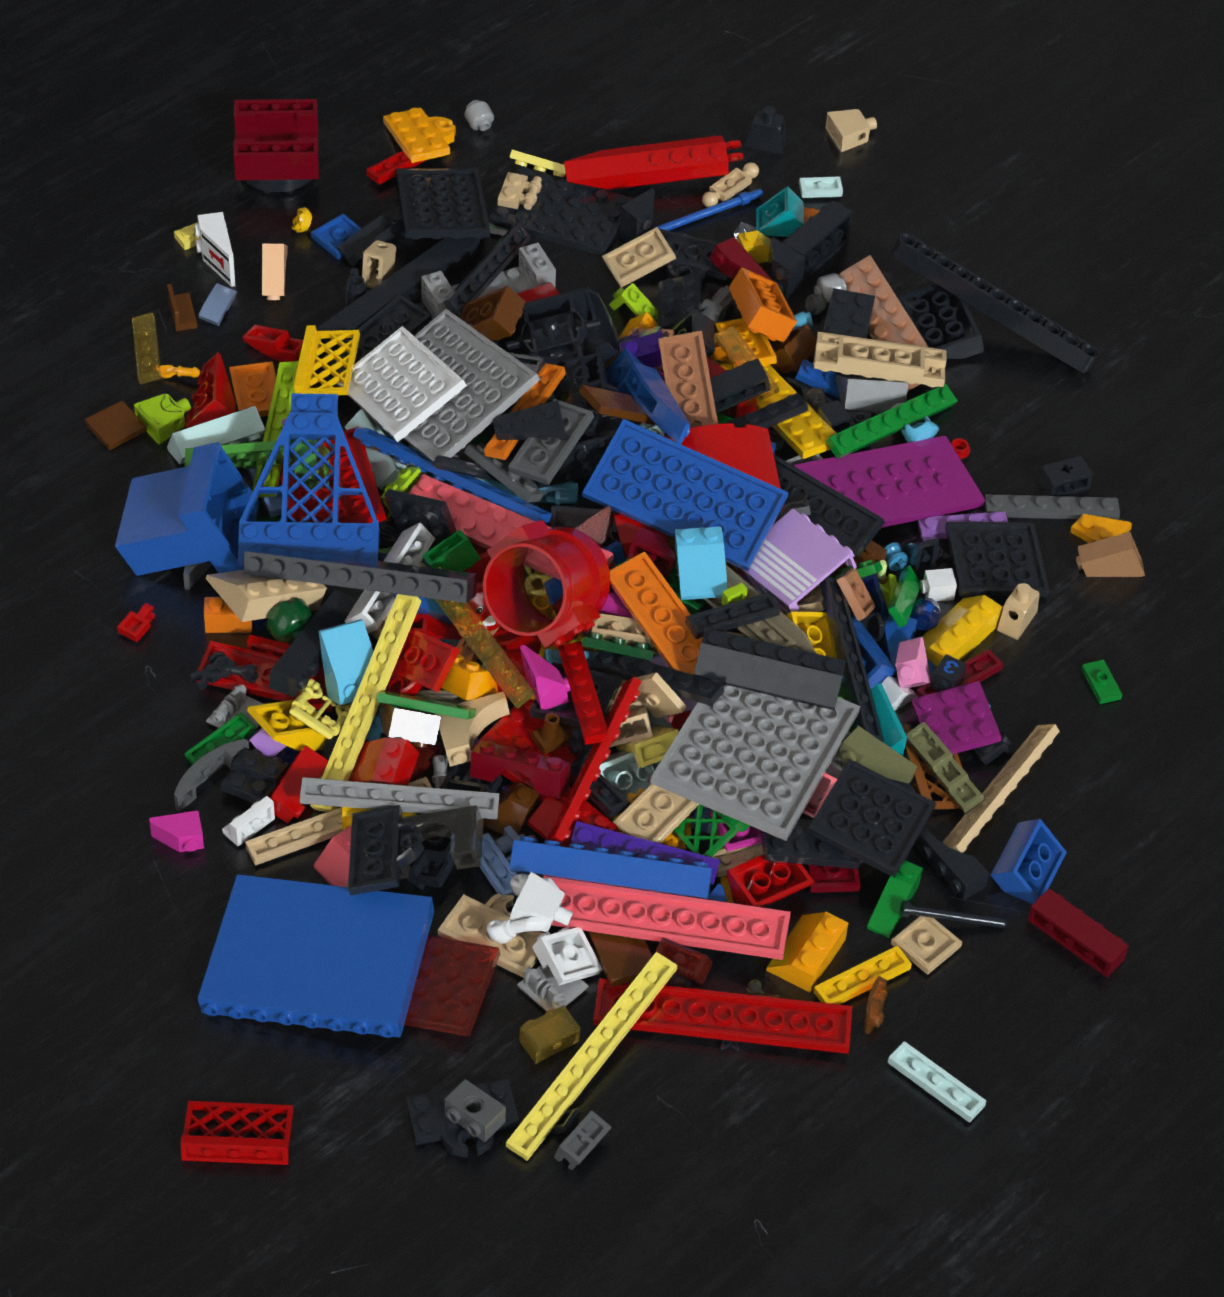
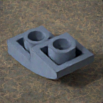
M217 283L199 313V318L219 326L226 310H229L237 291Z

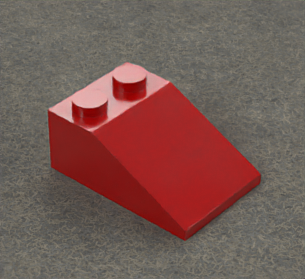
M386 737L365 742L348 781L408 786L419 752L408 739Z

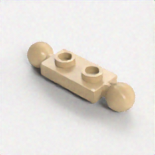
M752 162L747 163L743 167V171L735 168L728 175L710 186L709 192H706L702 197L704 206L708 208L718 204V199L722 202L727 201L752 183V179L757 177L759 173L758 166Z

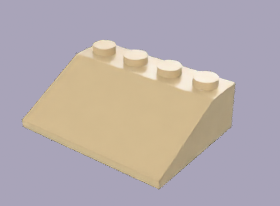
M244 570L210 574L206 577L207 581L241 622L264 619L279 603L287 601L288 604L295 602L293 598L303 599L311 611L319 610L327 589L324 584L244 574Z

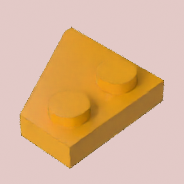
M1083 514L1071 526L1070 533L1091 543L1127 533L1131 530L1132 523Z

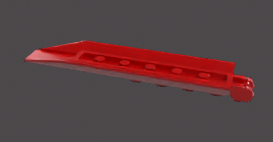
M722 135L601 150L565 161L564 167L566 179L569 183L612 190L728 175V162L739 161L744 157L742 153L727 155L726 150L741 147V142L737 140L725 143Z

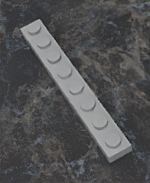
M302 777L300 803L363 809H379L400 805L403 812L497 819L499 793Z

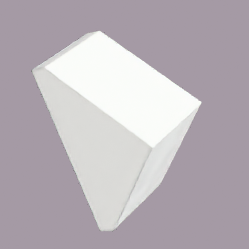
M888 676L882 682V686L894 711L911 702V699L917 698L916 693L911 688L899 686L898 678Z

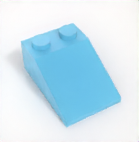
M722 527L675 529V553L681 600L721 598L722 592L728 589Z
M362 619L319 631L327 698L339 705L353 702L374 652Z

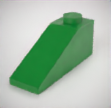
M905 860L895 878L889 877L867 925V929L890 938L901 919L900 905L902 900L911 901L920 884L922 867Z

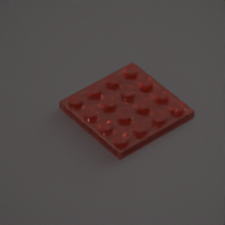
M428 935L404 1025L470 1036L500 956L499 947Z

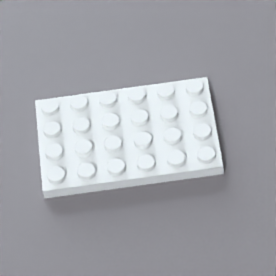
M402 326L354 365L348 396L398 442L419 424L423 423L436 410L440 409L452 397L459 394L467 385L460 376ZM340 381L337 383L339 387H343L344 385Z

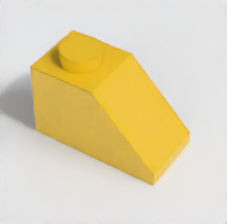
M758 230L737 235V241L757 263L768 262L770 238Z

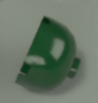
M293 598L295 602L289 604L287 601H283L267 614L266 618L268 621L267 623L264 622V625L277 641L293 643L313 618L311 610L301 598Z

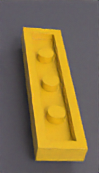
M897 945L814 986L813 993L821 1003L840 1005L910 970L912 963Z

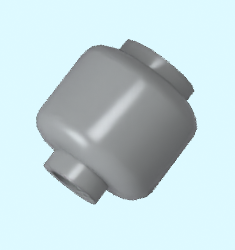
M474 100L467 105L464 115L473 130L481 131L489 129L494 120V114L485 101Z
M836 273L819 277L817 279V286H814V292L820 294L827 303H830L833 288L847 289L844 278L842 276L839 277Z

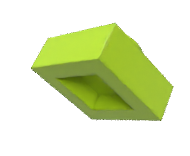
M743 583L729 587L722 592V606L747 599V587Z

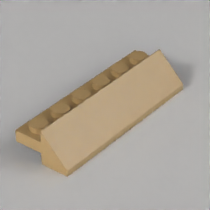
M818 332L813 365L814 369L824 372L834 371L845 375L855 374L866 378L876 377L887 381L897 380L908 384L917 383L929 387H944L947 354L946 350Z

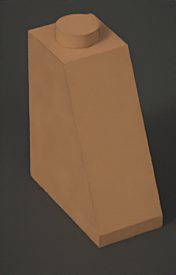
M1131 532L1078 546L1079 556H1076L1079 569L1084 570L1087 577L1145 576L1142 558Z

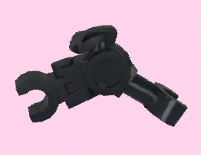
M217 652L209 656V665L205 666L203 671L193 672L190 675L192 683L201 680L197 682V688L200 691L205 689L209 682L213 684L221 678L231 677L232 674L242 676L244 680L250 683H255L259 675L255 673L257 670L256 666L251 664L245 667L238 666L229 657L225 656V653Z

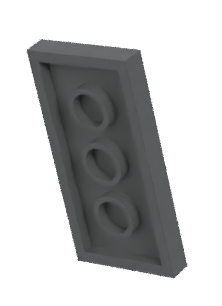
M558 400L568 440H560L559 437H548V440L528 437L509 464L510 472L549 485L593 420V412Z

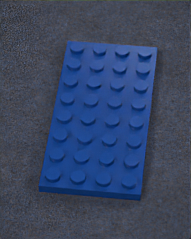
M623 419L583 490L582 497L675 538V529L722 527L725 561L749 571L787 500L789 492Z

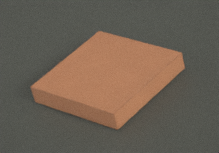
M856 568L846 570L836 580L858 621L864 619L875 608V604Z

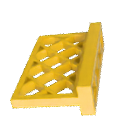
M315 325L307 326L293 385L295 393L348 395L360 331H317ZM327 338H331V339H332L331 341L327 342L326 344H323V343L321 342V339H327ZM346 338H353V340L346 344L342 341ZM336 344H338L339 346H341L340 348H338V349L335 350L334 352L330 349L331 347L335 346ZM347 351L349 353L348 356L343 359L339 357V355ZM323 352L329 354L323 359L318 357ZM333 359L338 361L332 366L327 365ZM342 366L346 368V370L340 374L336 372V370H338ZM320 367H323L325 369L323 372L319 374H316L314 372ZM332 374L334 378H332L328 382H326L323 379L328 375ZM339 381L344 384L343 387H333ZM317 382H320L322 384L318 388H311V386L316 384Z

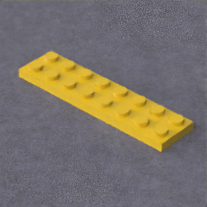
M730 361L718 362L725 370L733 369ZM770 365L763 367L768 376L771 390L757 396L756 410L797 393ZM808 403L809 411L772 426L802 459L831 450L825 441L837 434Z

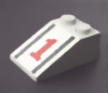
M223 212L197 215L198 224L194 225L196 237H199V240H196L197 252L202 253L203 261L231 287L235 286L233 252Z

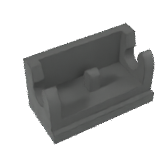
M591 1110L559 1146L554 1158L558 1162L565 1158L570 1163L568 1168L573 1170L612 1127Z

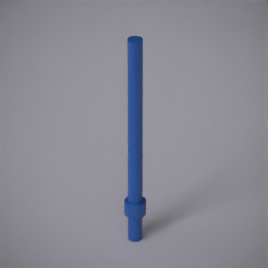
M761 189L749 193L743 192L735 198L656 227L669 231L737 205L749 204L751 200L762 197L763 192Z

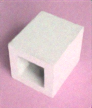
M952 568L925 570L924 580L920 581L921 593L925 594L927 603L954 600L957 584Z

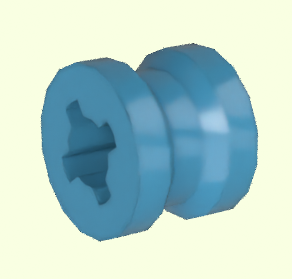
M891 543L884 548L887 550L885 561L891 571H898L907 565L909 557L906 553L902 552L903 549L899 543Z

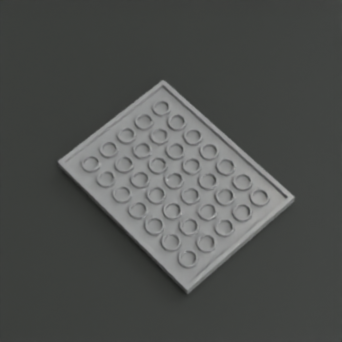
M445 309L414 337L460 376L467 386L402 439L431 462H434L437 455L452 458L493 422L496 416H500L523 394L530 390L540 378L533 370Z
M723 684L724 693L712 706L697 702L651 776L650 783L787 841L856 719L860 706L838 697L835 710H830Z

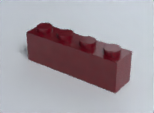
M1048 889L1031 905L1028 916L1029 922L1105 977H1108L1125 960L1129 945L1123 939L1105 929L1102 924L1088 917L1081 909L1067 902L1060 894H1056L1051 889Z

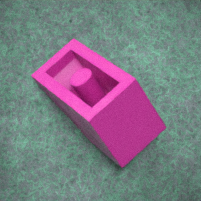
M198 810L149 818L151 836L176 851H195L204 848Z

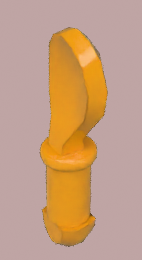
M162 365L158 367L157 373L163 378H170L176 374L178 377L191 376L196 378L200 375V370L196 367L187 368Z

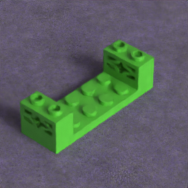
M319 440L307 441L314 446ZM276 441L221 446L236 468L255 469L257 466L266 465ZM301 442L293 450L302 457L309 448ZM323 444L317 449L323 457L329 453V450ZM283 445L272 467H277L278 464L284 463ZM185 448V467L190 466L194 448ZM290 453V465H293L297 459ZM312 453L304 461L313 468L321 460ZM302 464L295 469V475L299 479L308 472ZM323 464L316 473L324 479L329 475V468ZM313 475L304 482L309 489H313L320 483Z

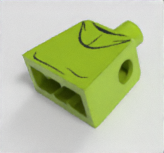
M162 394L134 404L136 416L147 426V433L158 444H161L171 437L172 433L178 432L185 426L184 413L191 409L190 403L186 398L175 402L168 394Z

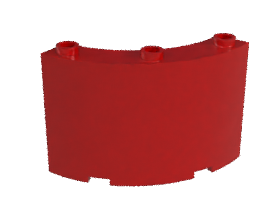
M734 423L698 426L690 428L688 436L684 438L681 444L781 489L767 428L746 424L744 428L734 427ZM668 435L663 436V437H665V438H668V439L674 441L672 438H669Z

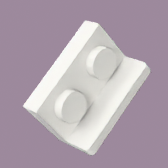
M266 796L261 801L255 802L251 808L243 814L236 816L231 823L222 829L223 834L237 846L241 845L275 819L274 801Z

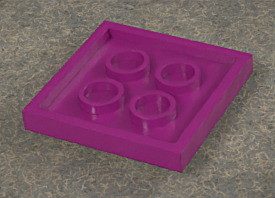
M980 681L911 699L919 725L925 722L950 750L952 755L1001 741L999 729Z

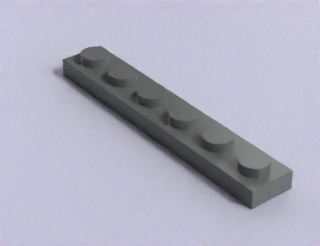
M985 494V513L1006 512V516L1011 518L1079 519L1083 514L1119 520L1120 517L1118 498Z

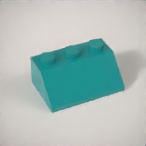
M882 683L877 684L871 688V693L884 738L883 743L903 756L907 736ZM854 720L852 725L854 729H856L857 725L856 721Z

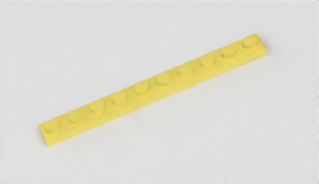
M397 594L321 779L349 780L380 704L377 701L378 692L386 690L421 604L419 597ZM310 805L314 810L329 812L338 807Z
M657 952L653 955L507 1140V1148L525 1160H529L676 972L677 965Z

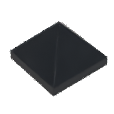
M578 1108L567 1110L550 1132L572 1133L578 1126L580 1110Z

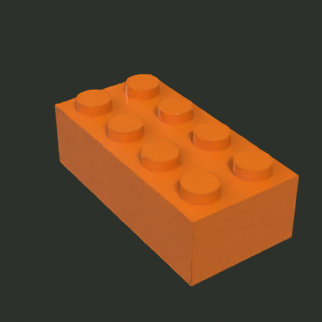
M741 267L729 286V290L737 304V308L742 314V318L747 324V328L753 333L760 332L765 334L772 341L779 340L784 343L797 321L778 284Z

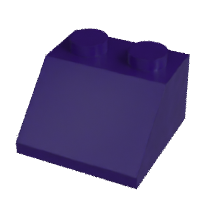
M660 326L619 339L621 350L627 348L645 366L654 368L663 365L658 339L664 338Z

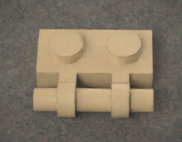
M508 172L498 197V206L518 209L519 204H523L525 209L530 210L537 201L536 195L541 190L542 179L536 176L531 182H528V176Z

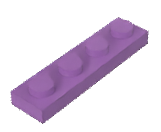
M1006 512L928 517L917 520L920 538L937 537L938 539L947 538L945 531L946 522H1008Z

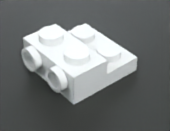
M565 927L554 934L546 932L537 937V942L532 946L542 967L550 968L558 985L595 976L603 970L581 928L570 929Z

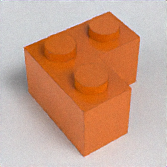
M205 597V633L252 632L253 620L241 622L221 597Z

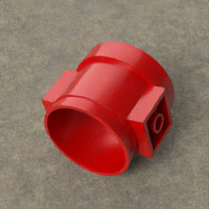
M541 520L520 526L487 550L491 560L484 573L483 595L490 614L507 631L521 636L537 635L544 648L552 645L557 648L564 643L568 644L578 638L577 634L580 632H586L595 626L594 621L601 617L599 612L605 605L610 591V570L603 551L587 534L569 527L548 529L545 522ZM530 548L547 556L555 565L561 577L563 601L560 611L554 620L543 615L533 605L526 592L523 568Z

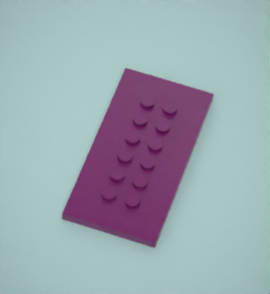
M946 435L852 453L838 460L836 457L793 465L882 517L885 521L882 527L983 507L986 502Z

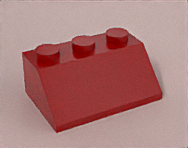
M570 787L560 799L547 796L527 822V825L545 840L571 790ZM587 801L582 802L579 808L581 814L576 821L617 832L618 827ZM576 821L572 822L569 828L571 830L569 838L564 843L561 842L560 847L569 848Z

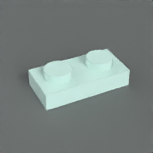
M840 177L800 178L799 180L802 198L842 197L843 188Z

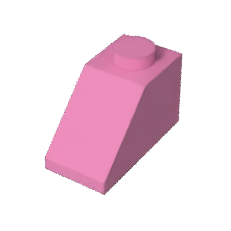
M923 637L900 642L895 663L899 686L913 688L930 684L931 677Z

